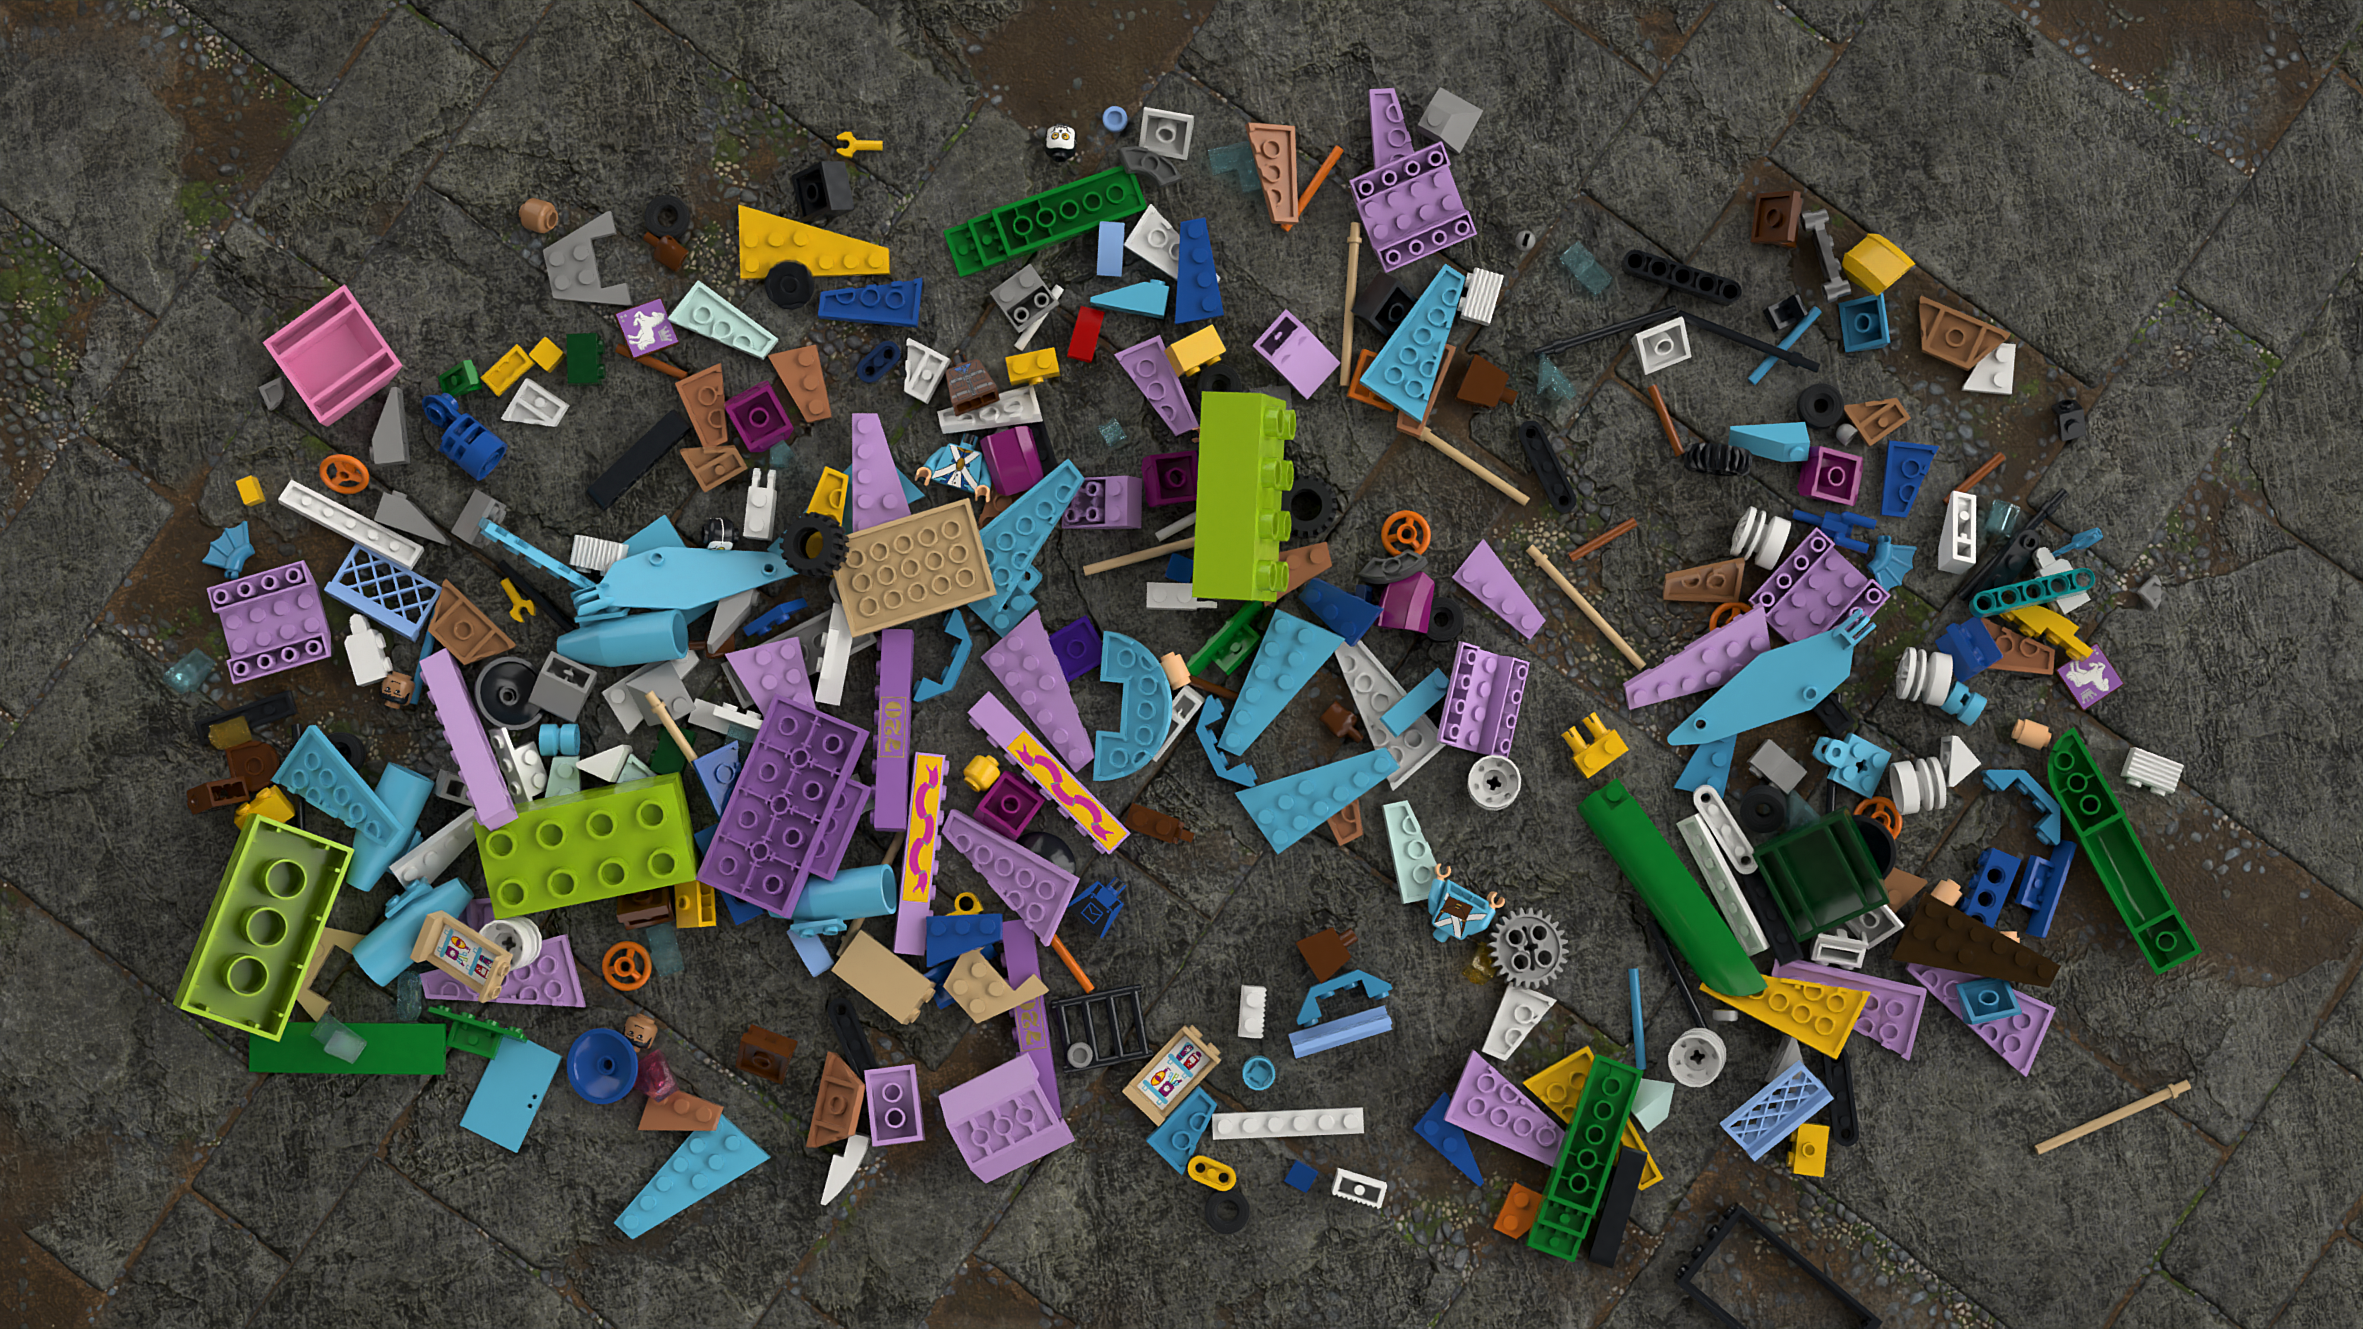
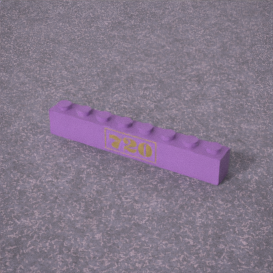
M883 629L882 636L877 638V651H881V661L876 662V675L880 676V685L875 687V700H879V710L874 711V725H878V735L873 736V750H877V760L873 759L872 774L876 775V784L871 786V799L875 800V809L870 810V824L874 825L876 831L907 832L914 633L913 630Z
M1023 919L1003 922V940L999 941V943L1003 942L1005 952L1001 953L1002 967H1007L1009 976L1004 978V980L1014 991L1034 973L1041 980L1034 931L1024 924L1025 921ZM1041 995L1009 1009L1010 1018L1015 1017L1016 1027L1012 1028L1014 1043L1019 1042L1020 1052H1016V1057L1027 1052L1029 1053L1039 1072L1037 1081L1059 1119L1062 1117L1044 996Z

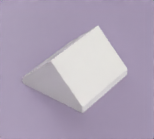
M1144 107L1139 147L1148 148L1149 151L1161 156L1187 160L1194 116Z
M1682 316L1635 334L1631 339L1645 375L1691 357Z
M1958 736L1941 737L1940 765L1945 777L1946 787H1954L1981 763Z
M622 744L576 762V766L609 782H617L633 749L630 745Z
M1883 905L1845 922L1858 939L1861 931L1866 932L1869 944L1868 950L1904 927V924L1887 905Z

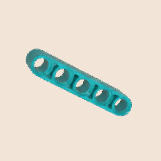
M2078 568L1982 591L1970 601L1969 610L1973 616L1984 618L2080 595L2087 592L2094 585L2095 575L2088 568ZM2076 576H2083L2086 579L2087 585L2084 587L2079 586L2076 582ZM2051 582L2061 584L2062 592L2057 593L2053 591ZM2029 587L2034 588L2037 592V598H2030L2026 593V589ZM2003 593L2009 594L2013 599V603H2004L2001 595ZM1977 600H1985L1988 604V610L1978 608Z

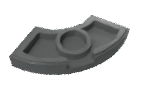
M1130 146L1117 150V155L1126 174L1138 173L1145 175L1155 183L1158 189L1180 182L1182 179L1176 167L1167 158L1149 151L1148 148Z
M1406 549L1400 555L1387 559L1373 557L1358 573L1360 580L1368 583H1393L1414 575L1426 566L1428 561L1426 557Z

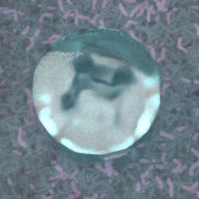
M1115 417L1111 418L1108 424H1101L1097 427L1109 448L1113 447L1118 440L1123 441L1127 438Z

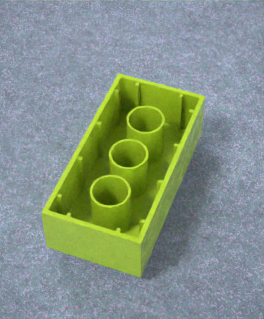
M1202 391L1192 597L1276 602L1277 592H1285L1287 590L1289 568L1287 562L1278 561L1279 541H1288L1290 538L1291 515L1289 511H1281L1282 491H1290L1292 489L1294 468L1291 460H1283L1284 440H1293L1295 437L1296 414L1294 410H1286V401L1263 393Z
M680 772L516 803L514 807L519 818L492 832L485 825L481 826L476 819L472 822L495 920L695 881L701 867Z
M248 813L173 1005L191 1013L280 1042L355 849L265 816Z

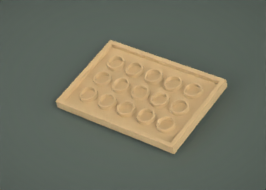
M969 498L845 535L849 537V542L846 543V546L850 547L849 553L845 552L844 554L847 560L845 563L841 562L839 564L842 567L839 571L833 570L852 638L997 595Z

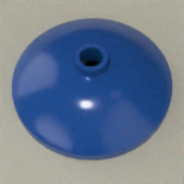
M597 1028L583 1033L575 1040L568 1054L567 1073L570 1083L582 1098L592 1103L609 1104L622 1099L632 1089L638 1073L637 1055L632 1044L624 1035L608 1028ZM609 1060L612 1062V1068L608 1067Z

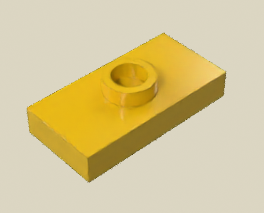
M516 344L480 378L499 397L529 370L535 362Z

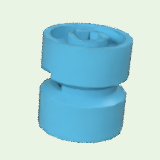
M1956 680L1949 687L1946 700L1939 708L1950 715L1957 714L1958 720L1971 726L1984 709L1987 699L1977 692L1969 693V688Z
M541 724L539 731L541 756H557L559 752L564 756H578L580 750V730L578 724H562L561 728L557 724Z
M1255 1055L1244 1063L1242 1075L1249 1088L1264 1090L1273 1083L1275 1069L1268 1058L1262 1055Z

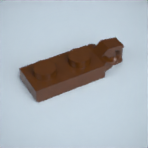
M1132 803L1124 824L1125 827L1175 844L1178 843L1179 839L1191 843L1195 834L1184 830L1185 823L1180 822L1179 819Z

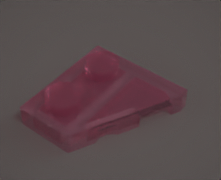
M657 1049L638 1062L637 1078L633 1085V1088L658 1103L679 1090L666 1057L660 1049Z

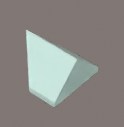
M1641 1078L1630 1111L1647 1133L1668 1117L1675 1083Z

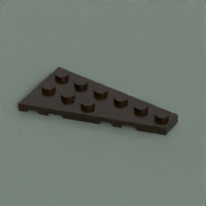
M1924 892L1889 959L2046 988H2050L2061 965Z

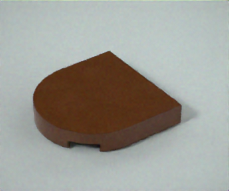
M248 741L224 747L231 778L244 776L248 793L269 788L275 783L271 779L281 767V759L273 746L262 741Z

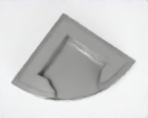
M282 377L258 387L268 410L272 411L283 400L285 382Z
M2155 574L2150 577L2136 591L2152 610H2155L2161 602L2162 585L2158 576Z

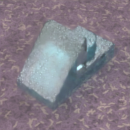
M1541 353L1539 355L1537 395L1553 382L1552 388L1560 397L1565 395L1570 400L1577 394L1575 386L1544 353Z
M196 647L164 674L162 680L181 694H184L188 689L191 692H195L213 669L216 661Z
M1794 789L1786 795V829L1791 828L1801 817L1804 819L1802 821L1803 825L1820 817Z
M671 921L645 929L652 950L650 957L660 977L685 970Z
M324 1014L311 1033L314 1038L325 1045L323 1051L350 1063L356 1061L368 1043L330 1014Z

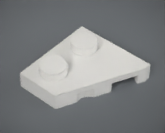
M908 338L906 344L908 346V356L905 365L907 377L905 379L904 391L928 404L951 360Z
M2002 343L1977 363L1967 381L1963 384L1961 391L2012 394L2016 344Z
M526 378L501 419L504 421L555 427L559 424L570 405L531 379Z

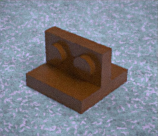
M1794 190L1757 193L1750 242L1754 244H1775L1788 249L1796 248L1800 222L1799 213H1801L1802 207L1801 193Z
M670 886L618 896L617 918L619 923L624 922L626 930L675 921L676 914L669 895Z
M751 1024L748 1032L744 1033L740 1040L735 1068L782 1085L798 1041Z

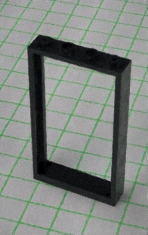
M1737 1202L1734 1206L1732 1204L1728 1206L1722 1214L1724 1219L1718 1226L1714 1224L1706 1234L1707 1240L1703 1245L1698 1244L1690 1254L1692 1257L1686 1265L1683 1263L1674 1274L1676 1278L1673 1281L1728 1327L1731 1329H1747L1690 1282L1741 1218L1864 1320L1857 1329H1878L1883 1321Z

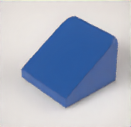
M1172 553L1165 578L1180 583H1189L1193 573L1194 561Z
M1295 1159L1284 1181L1307 1193L1318 1174V1170Z

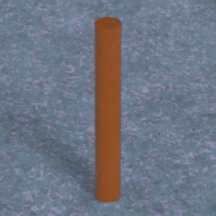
M619 343L615 352L631 359L627 347ZM650 356L635 360L679 380L685 379L688 372Z
M1656 384L1648 387V392L1676 457L1680 456L1685 451Z
M2001 452L1996 453L1953 491L1962 493L1969 491L2003 462L2005 456ZM1951 493L1942 499L1947 507Z
M1632 517L1568 553L1570 560L1574 562L1638 526L1637 522Z

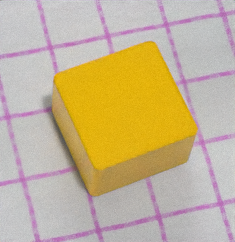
M544 337L529 353V356L544 370L551 373L564 359L566 354L551 340Z
M250 475L236 481L245 505L252 507L266 501L256 477Z

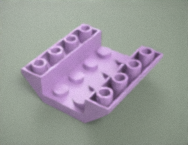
M1442 141L1349 180L1357 211L1370 244L1385 273L1477 234L1469 211L1464 209L1448 166L1451 164Z
M1817 527L1748 600L1752 607L1759 602L1763 604L1766 623L1788 644L1835 629L1856 610L1861 608L1863 613L1845 629L1847 630L1864 615L1870 618L1891 596L1874 579L1868 580L1833 548L1835 543Z
M304 560L207 588L212 610L214 613H219L232 658L227 660V664L234 685L331 657V633L319 589Z
M1459 641L1436 742L1484 755L1503 756L1508 759L1530 662L1490 653L1479 649L1480 647Z
M1028 1052L939 1095L947 1128L970 1170L985 1183L1075 1140L1063 1118L1058 1120L1038 1083L1039 1072Z

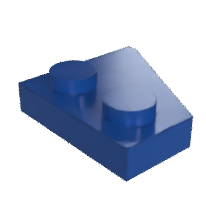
M804 597L780 604L743 627L747 636L758 634L761 637L769 633L773 625H780L788 621L790 616L808 607Z

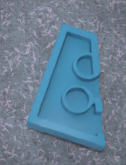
M1737 734L1709 743L1699 744L1673 788L1694 792L1701 785H1710L1723 799Z
M1198 1085L1161 1125L1146 1138V1141L1174 1169L1183 1175L1186 1169L1185 1166L1190 1156L1193 1155L1196 1144L1202 1132H1204L1217 1103Z

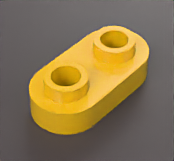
M1204 1155L1194 1156L1188 1163L1190 1177L1198 1182L1220 1191L1230 1190L1235 1185V1171L1226 1164ZM1198 1163L1205 1165L1203 1172L1196 1170L1195 1167ZM1226 1173L1228 1180L1225 1182L1220 1181L1219 1175Z

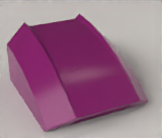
M768 380L759 382L753 387L731 397L724 403L727 413L750 452H763L788 439L794 430Z
M1028 426L1014 427L986 436L980 440L984 457L998 494L1009 496L1031 489L1044 479L1033 433Z
M1822 446L1809 447L1808 461H1802L1797 485L1800 496L1854 507L1858 499L1863 458Z
M1197 450L1155 454L1143 458L1141 471L1145 487V499L1150 507L1197 501L1199 462Z
M1418 571L1401 581L1387 583L1378 604L1384 610L1375 620L1374 626L1383 629L1394 628L1427 634L1435 586L1434 581L1424 572Z
M1005 770L977 806L973 816L976 821L1015 842L1046 799L1036 787L1022 777Z

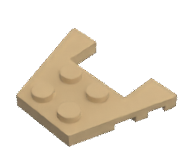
M324 926L296 998L316 1022L321 1021L331 1002L310 990V986L335 945L352 954L351 948L367 935Z
M984 947L960 955L943 985L976 1024L1049 991L1035 973L1014 991L980 953Z

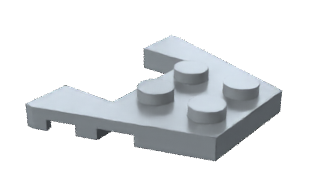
M611 211L605 212L543 250L552 295L555 300L612 304L625 307L632 306L627 283L602 288L592 240L617 234Z

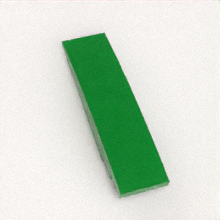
M1121 165L991 210L990 213L944 230L943 235L958 276L961 279L1099 228L1100 221L1117 222L1147 210V205L1135 173L1126 174Z
M287 1021L280 1042L250 1032L249 1072L444 1075L446 1073V1023Z
M1595 1054L1558 1150L1525 1245L1575 1262L1581 1241L1585 1239L1592 1215L1595 1216L1644 1072L1643 1070Z

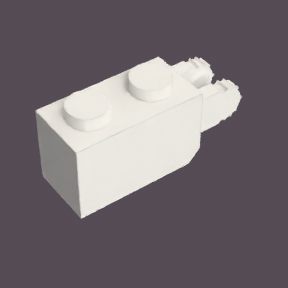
M754 468L752 485L748 489L743 536L747 539L772 541L777 491L775 490L776 470L769 471L767 488L759 487L761 471L759 468Z
M2046 547L2036 549L2031 556L2037 568V571L2033 573L2036 578L2073 570L2068 560H2055L2052 553L2049 552L2050 550ZM2076 576V582H2077V584H2078L2079 586H2082L2080 580H2079L2078 577ZM2051 582L2053 591L2057 593L2062 592L2061 584ZM2085 592L2080 595L2047 602V605L2051 611L2059 615H2065L2091 599Z
M1147 582V609L1193 611L1197 610V608H1217V602H1198L1197 598L1192 597L1193 583Z
M354 614L349 620L353 635L347 636L344 644L357 686L364 687L383 681L387 674H391L393 666L390 658L385 656L383 648L386 647V643L382 633H378V630L371 628L368 617Z

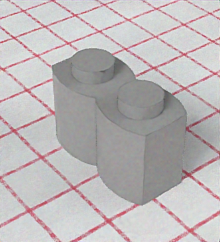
M1766 739L1746 762L1750 766L1748 770L1759 779L1764 777L1769 782V786L1778 789L1783 795H1788L1807 773L1801 765L1770 739Z

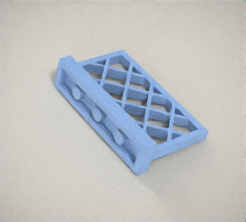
M355 543L332 582H328L324 591L332 598L415 643L420 635V629L436 605L437 600H439L442 587ZM359 550L368 553L370 563L356 566L354 558ZM384 563L390 565L392 574L378 578L375 566ZM372 567L375 579L360 582L358 570ZM394 568L397 569V570H399V571H401V572L395 573ZM354 572L357 584L345 586L340 583L344 574ZM410 576L414 586L400 590L397 577ZM393 579L396 591L382 594L379 582ZM416 580L421 582L422 584L417 585ZM376 583L379 596L365 597L362 587ZM430 587L436 591L430 600L421 602L418 589ZM359 588L360 593L354 591L353 589ZM415 591L418 603L404 606L401 594ZM398 595L400 608L387 609L384 599ZM380 600V601H381V605L378 604V603H376V602H374V601ZM419 607L421 616L415 624L407 620L405 611ZM402 612L403 617L396 613Z
M1385 1005L1288 1035L1295 1058H1300L1392 1030V1021L1387 1014Z
M1798 1060L1724 1119L1720 1125L1756 1161L1834 1098L1824 1084ZM1802 1071L1800 1079L1792 1080L1793 1076ZM1797 1086L1796 1092L1788 1093L1789 1087ZM1781 1089L1779 1095H1772L1774 1091ZM1777 1102L1776 1108L1768 1109L1769 1103ZM1762 1104L1760 1110L1752 1111L1754 1107ZM1757 1118L1756 1124L1748 1125L1749 1119ZM1742 1120L1740 1126L1731 1127L1737 1121Z

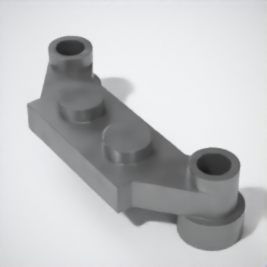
M1824 208L1813 212L1808 210L1799 213L1803 231L1812 230L1811 237L1826 282L1821 284V291L1825 302H1834L1839 297L1851 294L1848 280L1842 281L1839 275L1841 265L1838 258H1834L1832 249H1834L1833 239L1830 234L1827 235L1825 224L1829 223L1827 210Z

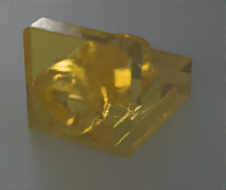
M245 716L209 726L211 731L208 734L210 742L219 750H226L252 740Z
M1480 942L1469 965L1463 969L1461 974L1467 977L1470 982L1480 986L1490 981L1497 967H1491L1492 963L1496 961L1495 958L1487 956L1493 952V949L1488 948L1486 943Z

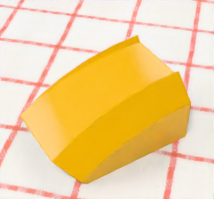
M1868 233L1865 239L1848 253L1844 254L1841 266L1850 281L1878 296L1912 268L1915 263L1897 246L1880 234Z

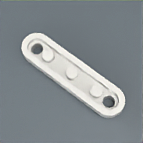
M1699 786L1693 793V802L1738 872L1742 874L1754 872L1758 867L1752 856L1754 849L1721 797L1712 786ZM1708 793L1710 795L1709 800L1702 801V794ZM1743 856L1750 857V861L1746 864L1741 863V858Z

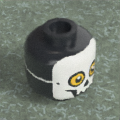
M1057 123L1046 131L1044 145L1046 155L1055 162H1065L1067 159L1075 156L1077 133L1070 125Z
M710 518L706 524L702 525L701 542L706 545L707 549L731 550L733 544L738 543L739 529L734 528V524L730 519Z

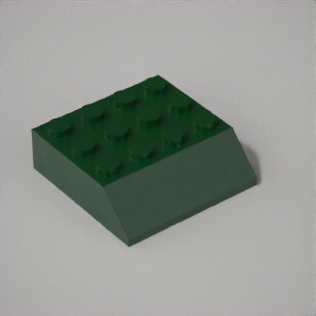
M1843 806L1754 847L1752 852L1756 864L1798 943L1890 903L1881 872L1847 806Z

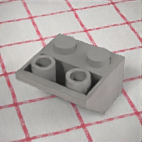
M1028 264L990 292L994 302L1018 333L1059 305V302L1031 264Z
M475 489L451 533L467 543L482 549L491 540L480 533L482 528L477 524L482 516L495 524H500L506 515V505Z
M551 651L539 673L528 703L574 724L596 683L597 672Z

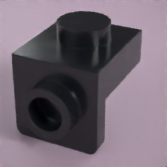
M1798 293L1762 310L1773 333L1808 316L1805 305Z
M2065 399L2051 406L2053 413L2057 417L2058 436L2062 442L2086 436L2084 409L2076 400Z

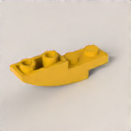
M2002 600L2006 604L2013 603V600ZM2035 605L1999 614L2006 621H2013L2020 626L2019 630L2029 638L2033 636L2036 639L2042 632L2045 633V637L2049 642L2056 646L2058 644L2067 650L2066 654L2075 661L2080 660L2084 662L2094 651L2074 636L2079 626L2044 607Z

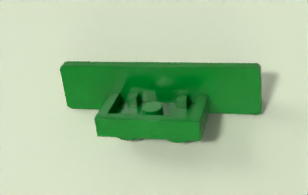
M1246 601L1241 609L1232 618L1228 619L1214 636L1207 640L1205 646L1189 658L1186 664L1189 673L1197 677L1213 661L1229 676L1263 641L1249 626L1265 609L1260 601Z
M438 1005L437 1008L430 1006L428 1008V1012L432 1016L453 1022L446 1041L447 1047L495 1060L503 1037L526 1043L528 1040L522 1034L523 1030L513 1026H508V1029L498 1027L499 1023L493 1020L477 1021L475 1020L476 1016L461 1012L460 1015L451 1013V1008Z

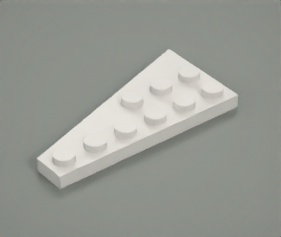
M1361 640L1353 647H1350L1343 641L1334 653L1374 749L1387 747L1401 767L1387 777L1390 787L1394 791L1446 744L1436 742L1439 729L1425 713L1395 738L1379 719L1407 695L1406 691Z

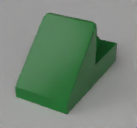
M472 360L462 361L438 376L442 392L450 394L453 398L482 388Z

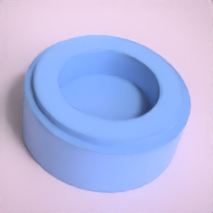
M1118 106L1106 109L1103 114L1105 128L1115 133L1122 131L1127 125L1126 112Z

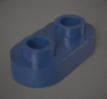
M891 341L880 343L858 364L857 374L859 378L868 384L879 381L900 361L901 351L899 347ZM892 351V358L886 359L884 357L885 352ZM869 367L875 369L874 374L871 376L866 374V370Z

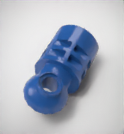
M450 394L427 395L422 399V407L427 418L433 424L447 429L441 438L443 441L438 450L477 481L485 478L500 462L508 445L468 413L461 415L457 411L459 409L457 401Z

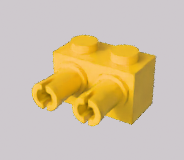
M1596 712L1588 715L1589 717L1582 720L1595 738L1593 743L1586 744L1575 729V726L1561 735L1573 750L1574 754L1570 759L1584 779H1588L1629 750L1615 729L1607 730Z

